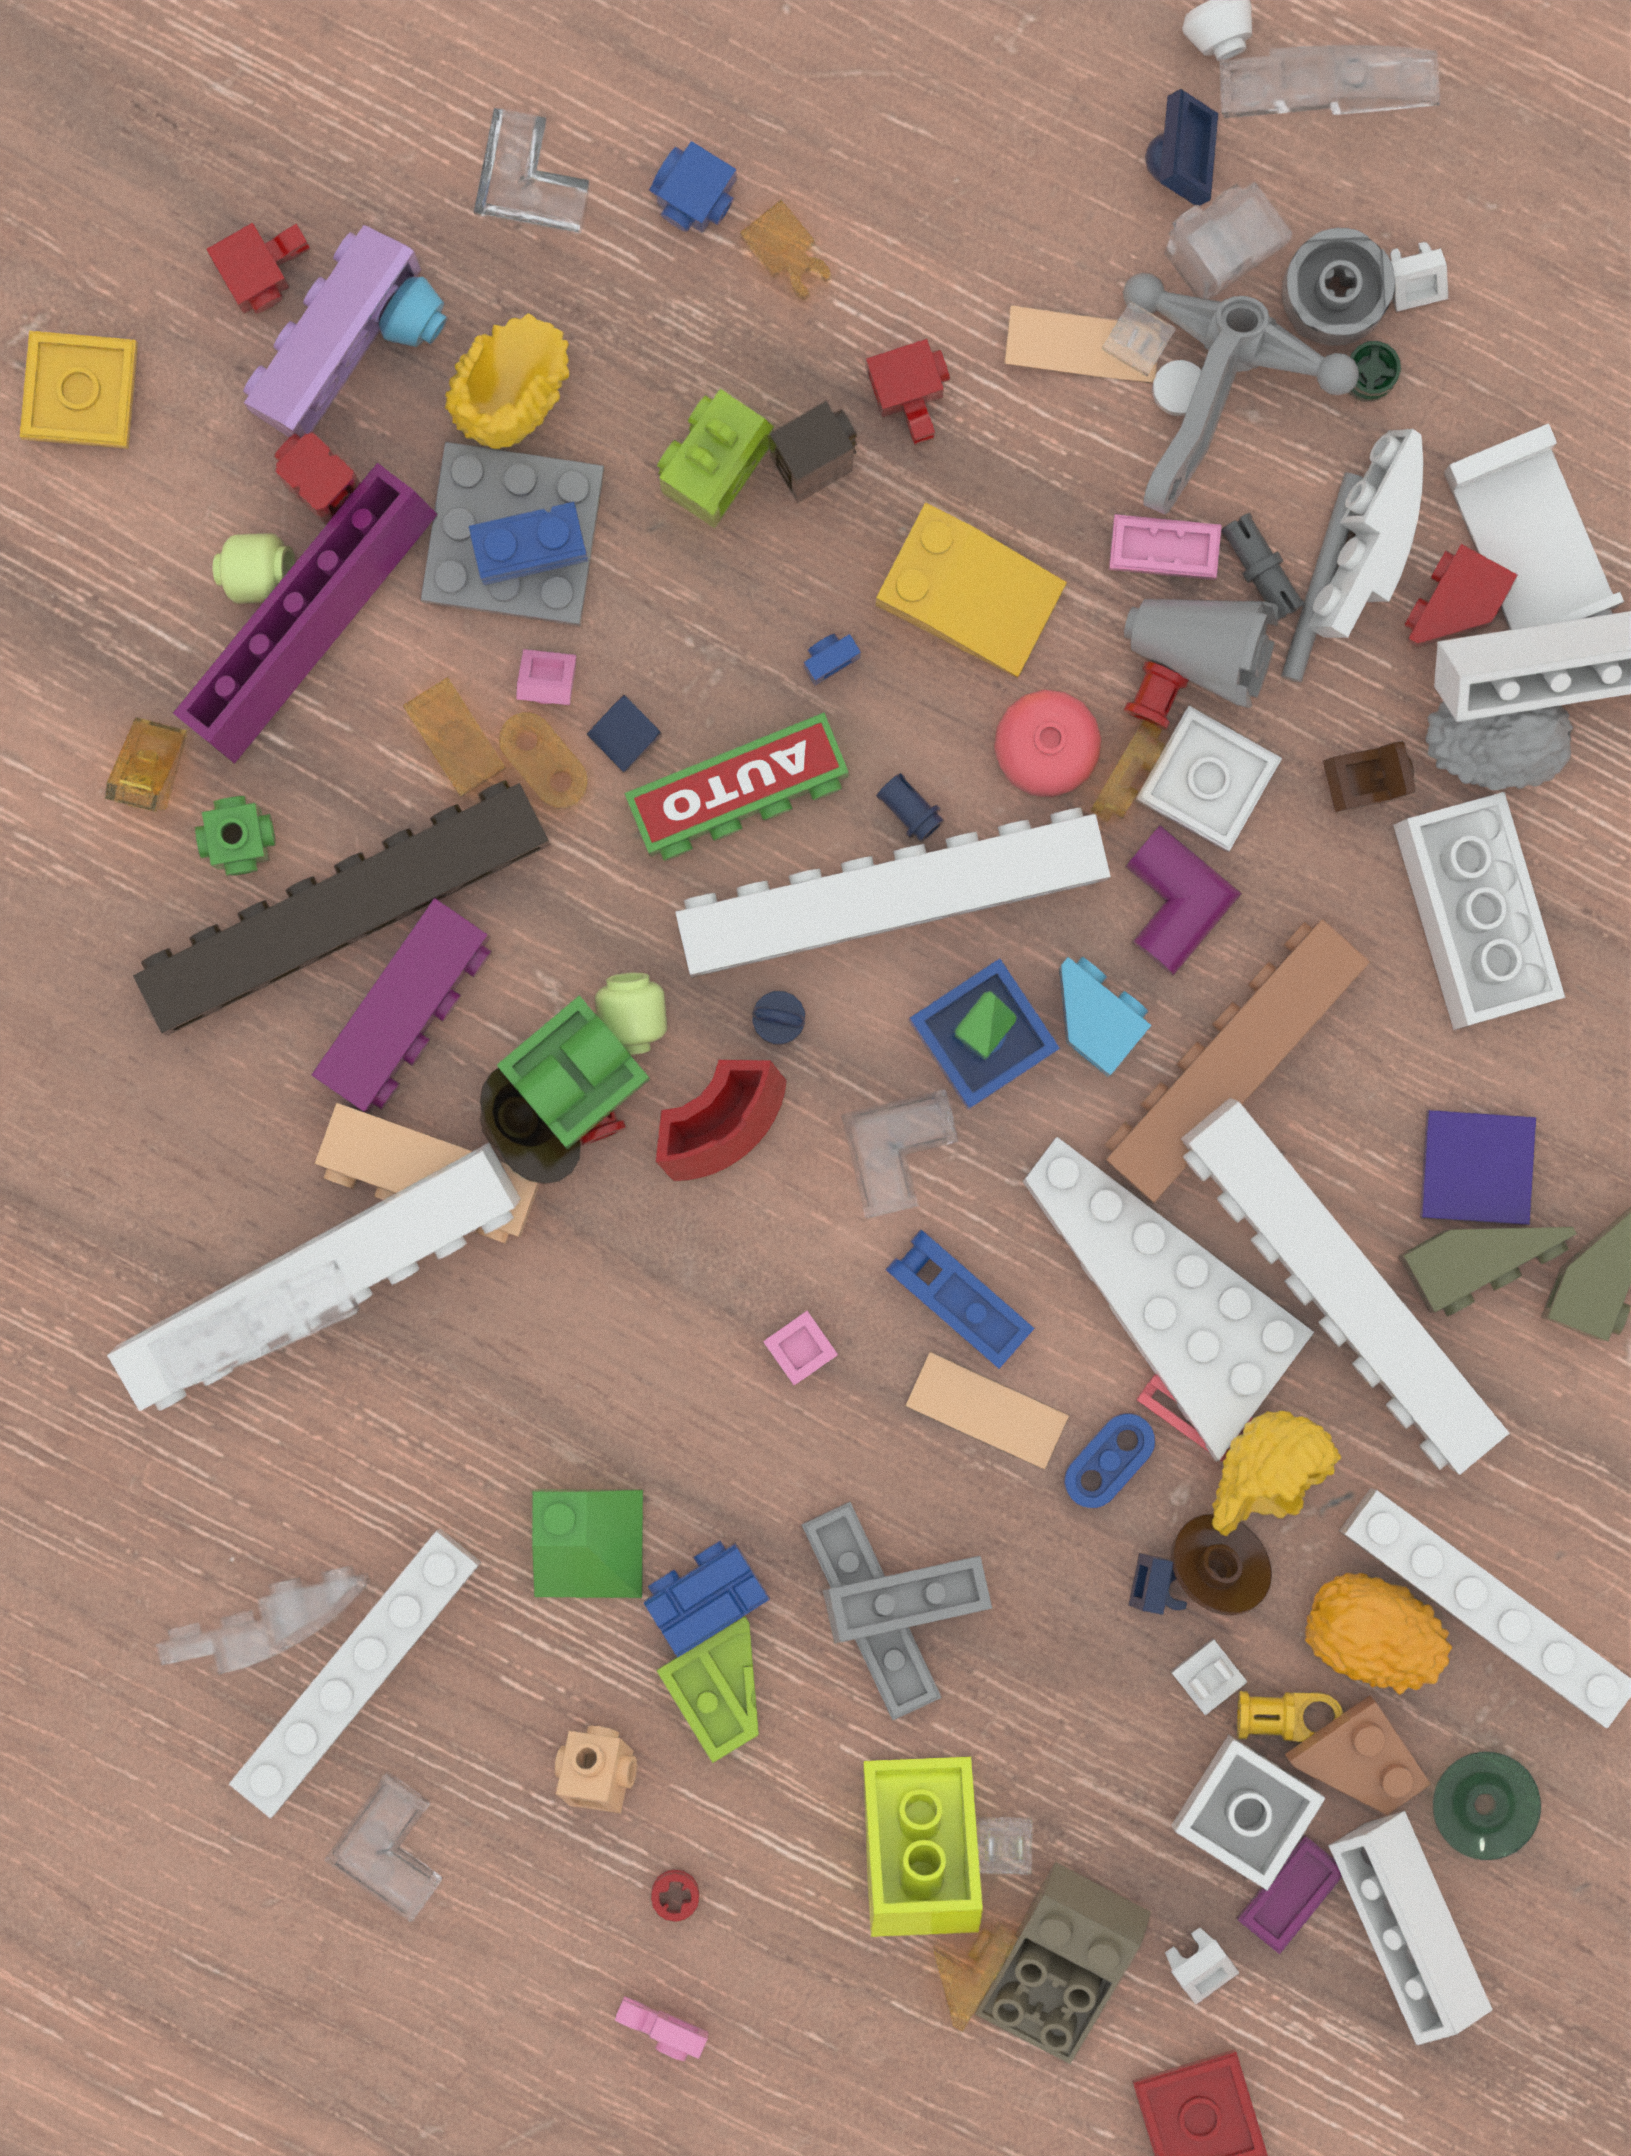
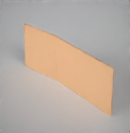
M1011 306L1005 364L1153 383L1156 376L1161 325Z
M931 1352L928 1354L906 1403L907 1407L1043 1469L1046 1468L1069 1417L1067 1414Z

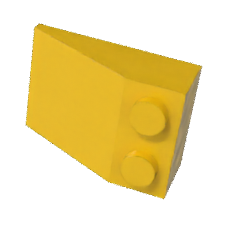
M925 502L876 597L875 605L1018 678L1067 582L977 528Z

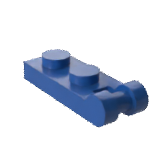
M920 1229L910 1241L913 1247L901 1260L895 1258L885 1270L1000 1369L1035 1328ZM931 1259L942 1270L927 1285L917 1274Z

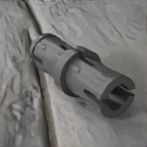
M1249 512L1241 516L1240 520H1234L1222 528L1221 532L1226 536L1246 569L1242 575L1247 583L1253 581L1264 601L1278 606L1279 621L1285 618L1287 614H1292L1304 606L1305 603L1303 599H1300L1280 566L1284 561L1279 552L1273 553Z

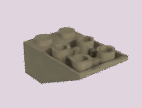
M1055 1862L1032 1901L978 2005L975 2015L1071 2064L1139 1950L1151 1912Z

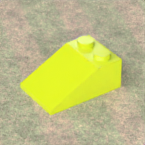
M971 1757L864 1761L867 1881L871 1937L979 1932L983 1908Z

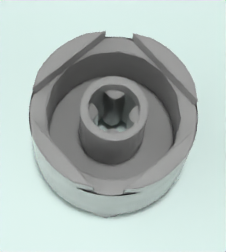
M1332 228L1315 234L1297 250L1286 270L1282 283L1284 310L1294 329L1305 338L1331 346L1346 345L1364 338L1378 325L1392 300L1395 288V275L1391 260L1383 249L1369 239V236L1358 230ZM1333 277H1339L1341 286L1350 287L1343 297H1336L1334 290L1326 288Z

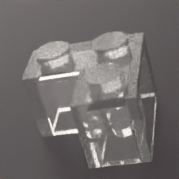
M1253 182L1244 190L1238 184H1235L1219 195L1212 202V205L1202 211L1199 205H1196L1172 223L1174 229L1169 233L1170 239L1165 255L1194 295L1204 300H1210L1288 244L1293 233L1256 182Z

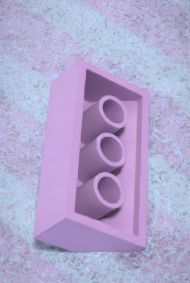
M363 225L357 236L350 232L343 239L333 257L338 264L327 280L319 277L314 282L303 301V304L308 306L297 325L290 321L280 332L273 348L278 350V353L266 369L260 365L249 378L243 392L249 395L244 404L251 413L287 437L297 433L302 438L305 433L309 434L314 430L380 332V319L393 295L406 279L417 277L421 271L414 250L365 225Z

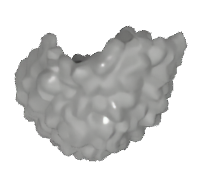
M1443 701L1439 705L1438 711L1429 714L1427 717L1429 727L1425 740L1429 744L1428 755L1437 759L1436 767L1446 769L1452 775H1458L1462 783L1478 784L1480 787H1488L1494 791L1508 787L1522 789L1527 785L1533 787L1540 786L1543 782L1552 780L1555 774L1560 773L1571 757L1570 733L1573 726L1568 719L1570 714L1562 708V705L1456 722Z

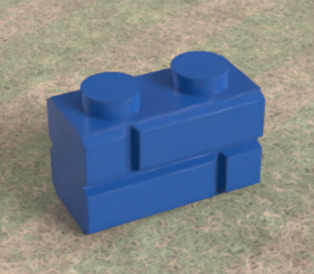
M574 502L553 506L551 512L540 509L469 526L476 562L483 585L588 562Z
M720 1540L693 1557L698 1567L687 1574L679 1577L674 1569L647 1586L652 1596L645 1599L643 1603L677 1657H680L770 1600L768 1593L736 1543L725 1548Z

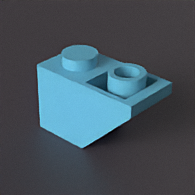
M1067 957L1059 967L1066 1043L1104 1075L1109 1077L1151 1027V1024L1143 1019L1148 1010L1125 991L1119 997L1110 992L1102 985L1107 976L1084 957H1081L1077 963Z

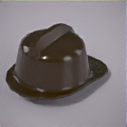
M497 1068L491 1072L482 1086L480 1097V1123L482 1132L489 1143L500 1151L503 1159L515 1173L528 1181L548 1184L559 1182L570 1175L580 1160V1140L567 1149L502 1071Z

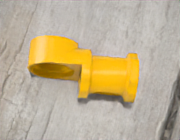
M1239 1691L1237 1701L1238 1740H1246L1249 1734L1280 1735L1284 1741L1303 1742L1316 1733L1310 1731L1304 1724L1303 1715L1308 1705L1318 1701L1327 1703L1333 1710V1720L1342 1715L1343 1710L1338 1701L1322 1692H1285L1282 1698L1250 1697L1248 1691ZM1254 1715H1277V1717H1254Z

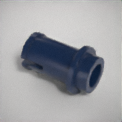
M902 773L893 777L876 795L908 828L906 835L909 838L915 836L920 842H923L944 822V819L938 814L941 810L938 805L931 807L905 779Z

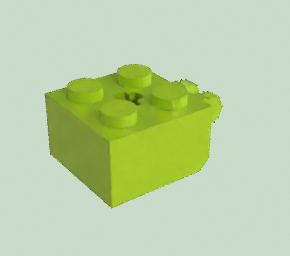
M721 388L713 400L706 395L700 400L687 421L691 424L689 427L690 433L682 444L674 440L657 464V467L660 468L658 474L660 475L661 492L714 529L770 449L769 433L774 431V426L765 418Z

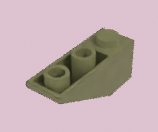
M1631 1207L1560 1267L1541 1318L1600 1341L1608 1342L1612 1333L1620 1335L1631 1305L1624 1303L1631 1285Z
M1573 1227L1444 1230L1398 1257L1428 1311L1435 1313L1443 1309L1448 1317L1474 1303L1475 1300L1471 1293L1482 1286L1490 1283L1493 1290H1497L1521 1277L1522 1273L1518 1266L1537 1257L1540 1264H1544L1569 1250L1565 1240L1577 1233Z

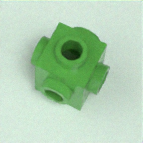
M245 796L213 801L215 810L202 812L204 825L195 827L200 858L209 857L211 866L217 870L225 869L226 876H236L258 871L257 863L270 861L268 847L276 846L271 815H262V810L256 803L246 804ZM231 824H237L242 829V838L235 844H228L223 838L225 828Z

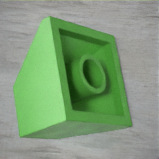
M535 1489L532 1494L534 1597L642 1598L643 1490Z

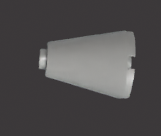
M1144 599L1140 608L1132 607L1130 609L1125 624L1124 637L1131 639V650L1179 673L1187 680L1237 706L1251 708L1250 696L1258 697L1273 653L1275 642L1269 640V636L1266 635L1267 624L1278 625V606L1266 601Z

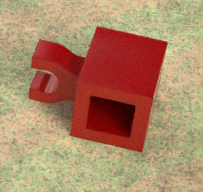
M252 222L206 250L243 314L251 309L258 314L278 304L283 299L281 292L289 288L278 266L309 251L310 247L297 223L278 234L272 240L264 243Z
M924 339L866 358L865 368L881 416L885 417L903 411L914 445L934 439L935 430L925 403L943 398L944 388L942 383L950 380L941 350L931 352L928 340Z

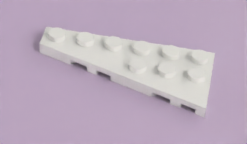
M1056 1137L1023 1180V1183L1058 1234L1063 1236L1080 1261V1266L1089 1279L1094 1281L1109 1303V1308L1153 1372L1163 1381L1178 1403V1408L1187 1421H1190L1205 1442V1447L1217 1462L1229 1448L1231 1440L1238 1436L1244 1424L1249 1421L1314 1332L1081 1154Z

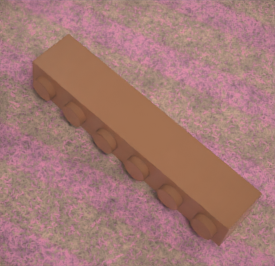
M1323 919L1318 921L1313 928L1305 921L1283 944L1290 951L1286 958L1277 968L1268 961L1248 983V986L1255 991L1241 1008L1232 1001L1212 1023V1026L1219 1032L1206 1047H1203L1196 1041L1176 1063V1066L1183 1072L1171 1086L1168 1087L1160 1081L1141 1102L1140 1105L1147 1112L1135 1126L1132 1127L1124 1121L1105 1142L1104 1145L1111 1152L1103 1161L1150 1203H1155L1188 1166L1183 1156L1190 1150L1181 1141V1138L1229 1098L1237 1100L1243 1105L1370 963L1366 957Z

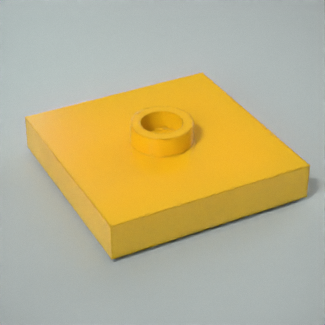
M29 331L19 437L22 440L128 449L138 342L134 339Z

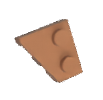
M1370 1695L1285 1754L1294 1768L1386 1815L1431 1785L1378 1704Z

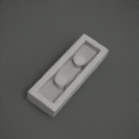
M981 1556L823 1590L834 1644L992 1609Z

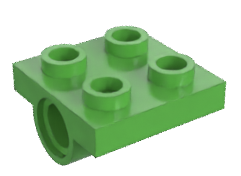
M580 995L497 1064V1067L567 1149L650 1080L622 1043L591 1010Z

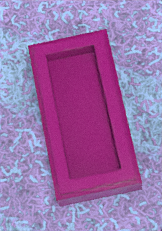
M1303 1835L1269 1889L1266 1890L1261 1887L1238 1915L1237 1920L1280 1954L1342 1878L1335 1859L1307 1836Z

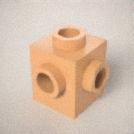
M588 1726L586 1733L569 1731L566 1746H561L556 1756L555 1775L559 1778L556 1795L569 1806L621 1814L626 1788H631L636 1778L637 1759L633 1756L634 1750L619 1738V1732L613 1729Z

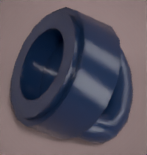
M773 991L765 994L756 1003L752 1012L753 1026L756 1033L764 1041L774 1045H784L794 1041L801 1034L805 1025V1010L802 1003L794 995L785 991Z

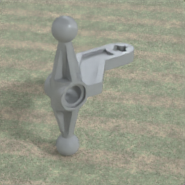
M1149 273L1133 275L1125 284L1123 297L1127 308L1136 314L1142 315L1159 311L1203 343L1205 348L1209 350L1182 426L1154 469L1145 491L1144 506L1162 514H1167L1173 507L1206 455L1237 372L1248 371L1262 366L1317 377L1321 389L1331 395L1349 393L1358 381V367L1351 357L1341 353L1330 354L1326 357L1321 356L1278 325L1274 318L1269 317L1268 310L1263 303L1255 298L1234 296L1220 302L1164 291L1163 284L1159 278Z

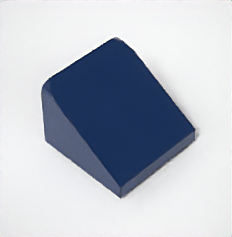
M623 695L592 727L587 736L625 773L662 737V733Z

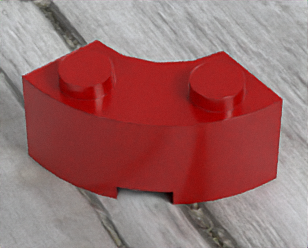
M718 1060L713 1079L700 1096L682 1107L661 1110L656 1163L672 1181H687L715 1174L738 1162L762 1140L775 1121L785 1095L787 1080L771 1060Z

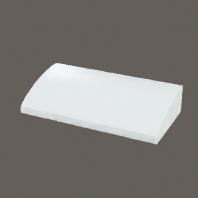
M1505 792L1411 817L1394 824L1396 837L1453 1030L1565 998Z

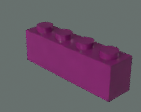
M434 898L311 1076L365 1113H369L374 1105L382 1110L399 1087L400 1083L395 1081L393 1077L402 1064L406 1061L413 1066L429 1044L430 1039L423 1034L434 1018L437 1017L443 1022L459 1001L461 995L454 991L466 973L474 978L489 958L492 951L485 947L490 939L489 935Z

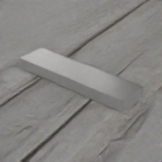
M847 1502L802 1524L831 1588L885 1577L851 1502ZM909 1627L855 1639L892 1720L941 1698Z

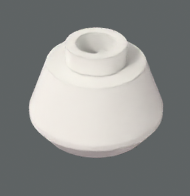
M1209 0L1197 6L1185 16L1182 31L1203 55H1215L1217 61L1232 58L1247 49L1244 41L1252 36L1250 0Z

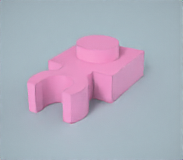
M624 1996L615 2021L627 2027L648 2034L650 2038L658 2041L655 2047L658 2051L680 2061H685L687 2055L699 2059L708 2039V2031L663 2011H655Z

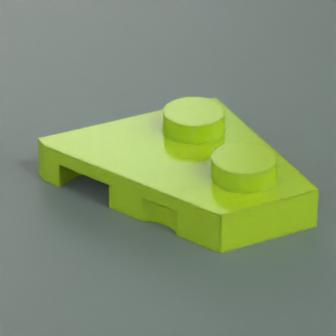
M743 1616L680 1657L674 1658L656 1670L712 1763L759 1735L750 1624L746 1616Z

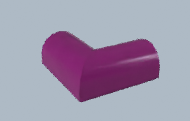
M1159 825L1125 866L1166 901L1132 943L1172 976L1176 974L1242 895L1238 889L1161 825Z

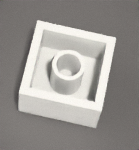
M1228 1734L1171 1826L1176 1833L1268 1890L1324 1802L1325 1797L1319 1791Z

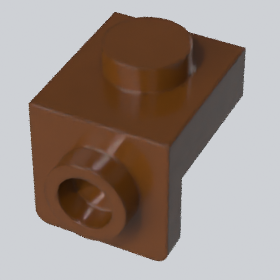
M1403 741L1323 760L1335 813L1385 803L1415 793L1414 767L1407 755Z

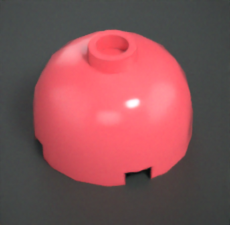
M1044 689L1023 695L1007 708L996 728L994 751L1001 770L1013 786L1032 796L1053 798L1073 791L1088 780L1099 761L1102 738L1096 718L1082 701L1066 692Z

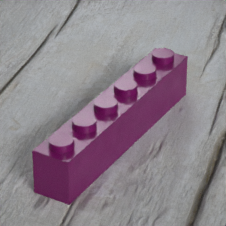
M376 463L173 714L235 764L438 514L412 488L379 463Z

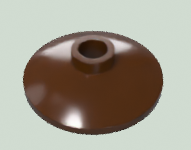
M1214 1514L1193 1518L1179 1530L1172 1545L1171 1561H1173L1174 1574L1180 1586L1194 1602L1211 1612L1233 1616L1251 1611L1262 1602L1271 1585V1563L1263 1544L1242 1523H1239L1236 1530L1230 1532L1226 1537L1214 1529L1212 1525V1519L1215 1517ZM1211 1568H1213L1217 1572L1218 1576L1211 1570Z

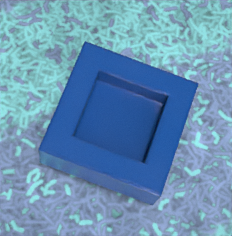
M834 633L808 649L811 658L804 662V669L816 686L860 659L861 651L850 634L839 640Z

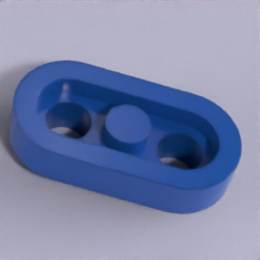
M1130 1413L1119 1414L1111 1418L1067 1467L1064 1484L1070 1498L1086 1508H1098L1109 1503L1151 1456L1155 1447V1435L1149 1423L1140 1416ZM1124 1430L1133 1431L1137 1437L1135 1447L1128 1451L1121 1450L1117 1444V1437ZM1088 1470H1095L1101 1476L1100 1486L1093 1491L1084 1489L1081 1484V1477Z

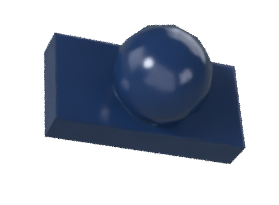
M1180 88L1167 96L1164 133L1157 135L1149 143L1145 154V161L1148 172L1156 181H1159L1165 187L1196 207H1199L1211 200L1219 113Z

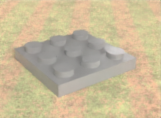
M445 442L435 504V512L438 515L432 523L421 595L422 603L581 626L605 470L604 466ZM570 502L575 503L588 562L483 585L470 536V525L540 509L551 512L553 506Z

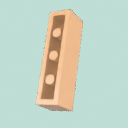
M336 1103L315 1164L327 1168L324 1179L354 1189L357 1179L377 1186L374 1197L384 1200L473 1151ZM500 1161L521 1200L514 1209L510 1210L514 1217L511 1221L485 1234L480 1226L476 1229L475 1233L506 1243L509 1234L521 1237L540 1183L526 1180L515 1173L508 1164Z

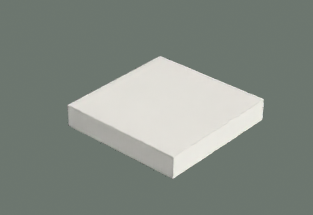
M1188 706L1135 800L1222 850L1229 852L1282 758Z

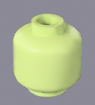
M276 534L233 535L224 543L222 552L216 554L213 559V577L215 583L223 587L227 597L234 603H263L296 563L292 548L285 546L283 540Z
M624 973L608 977L606 979L607 985L600 988L595 995L596 1015L617 1037L630 1055L650 1051V1043L662 1038L667 1031L663 989L657 983L651 982L649 975L645 973Z

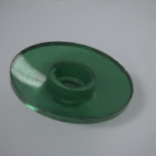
M1475 1752L1457 1759L1439 1778L1433 1795V1816L1440 1834L1456 1851L1474 1859L1497 1860L1517 1852L1531 1839L1540 1820L1541 1798L1534 1778L1518 1761L1498 1752ZM1482 1794H1489L1494 1800L1493 1809L1486 1814L1478 1813L1475 1809V1800Z

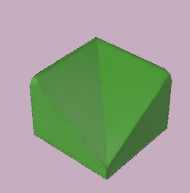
M985 991L955 1029L954 1036L986 1060L1016 1022V1015L996 995L990 991L988 993Z

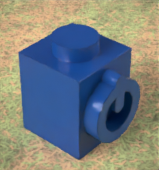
M690 141L685 151L675 147L669 153L658 170L649 191L657 195L658 205L664 209L660 215L666 221L684 232H688L692 226L703 233L710 221L719 225L730 209L734 197L728 193L737 180V171L734 167Z

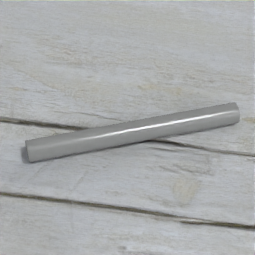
M1352 473L1344 474L1304 601L1305 605L1302 608L1281 677L1299 683L1302 682L1317 634L1307 627L1315 613L1313 611V604L1319 592L1331 583L1337 571L1338 556L1345 545L1349 529L1340 524V521L1348 509L1345 506V502L1349 492L1355 484L1363 480V477Z

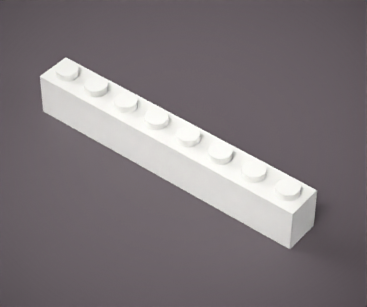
M1082 808L1069 809L1051 814L1052 824L1031 829L1029 820L1018 821L999 826L1000 836L979 841L977 832H972L945 839L947 848L926 853L925 844L915 845L893 851L895 861L874 865L872 856L841 863L843 873L822 877L820 869H813L790 875V885L770 890L768 881H762L736 888L738 897L717 902L715 893L684 900L686 909L676 911L675 913L690 976L696 977L1107 881L1110 878V872L1096 814L1083 816Z
M1229 1098L1181 1138V1141L1190 1150L1183 1156L1187 1164L1202 1181H1205L1210 1176L1223 1191L1217 1197L1222 1207L1237 1223L1243 1218L1249 1222L1258 1233L1250 1239L1258 1251L1270 1264L1274 1263L1277 1259L1281 1261L1291 1274L1285 1280L1290 1290L1305 1306L1311 1300L1325 1315L1318 1322L1319 1325L1338 1347L1347 1342L1359 1357L1352 1363L1354 1368L1372 1388L1380 1382L1392 1397L1385 1404L1405 1429L1412 1424L1416 1426L1426 1439L1419 1445L1420 1448L1439 1470L1447 1465L1459 1475L1462 1474L1510 1434L1239 1101Z
M487 1143L118 1344L107 1356L138 1410L141 1411L155 1404L158 1411H161L187 1396L183 1389L185 1386L200 1378L204 1385L207 1386L232 1372L233 1368L230 1362L247 1353L251 1361L269 1353L280 1345L276 1339L279 1335L292 1328L295 1329L298 1335H301L320 1325L326 1320L323 1312L338 1303H341L344 1310H347L363 1302L373 1295L369 1288L373 1284L387 1277L391 1285L409 1277L420 1269L416 1261L432 1252H435L437 1258L441 1259L457 1251L467 1244L463 1237L467 1233L481 1226L485 1234L503 1226L514 1218L510 1210L516 1207L521 1198L490 1143Z

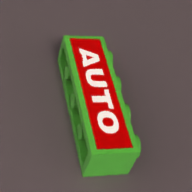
M821 713L624 794L650 857L660 853L663 861H667L693 850L691 840L710 833L713 841L741 831L743 827L740 821L760 813L763 821L782 815L793 809L790 803L792 799L810 793L814 801L843 789L839 780L847 778L849 772L826 715Z

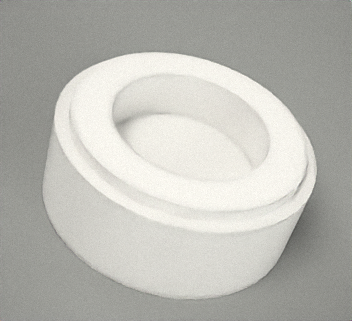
M1185 360L1171 361L1161 367L1155 376L1152 386L1153 397L1159 408L1170 415H1186L1201 369Z

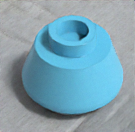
M409 277L393 295L379 322V328L385 340L418 347L423 341L432 344L444 328L448 319L447 316L441 313L444 302L426 278Z

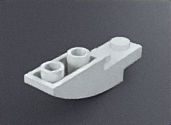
M1414 429L1388 431L1387 434L1383 435L1376 442L1370 453L1372 463L1363 480L1354 485L1346 498L1345 506L1348 509L1340 524L1356 535L1340 551L1337 560L1339 567L1331 583L1326 585L1317 595L1313 604V611L1315 613L1307 626L1324 638H1348L1366 602H1389L1402 575L1412 546L1422 495V437Z

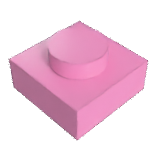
M523 649L517 681L516 699L535 701L541 704L570 705L576 671V655Z
M808 1311L763 1341L793 1385H796L838 1355Z

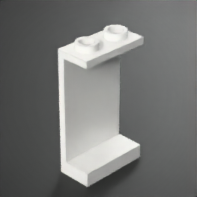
M1549 423L1454 462L1444 471L1477 552L1518 574L1513 587L1501 606L1510 630L1613 614L1612 609L1617 608L1624 602L1620 592L1613 594L1557 464L1552 452V448L1557 442Z

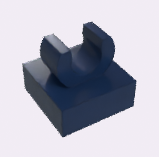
M1139 1553L1128 1606L1163 1615L1165 1607L1173 1610L1186 1609L1187 1602L1172 1598L1169 1593L1171 1583L1177 1579L1173 1570V1561Z

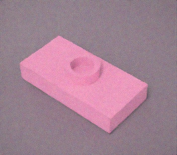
M1115 514L1109 570L1216 580L1222 525Z

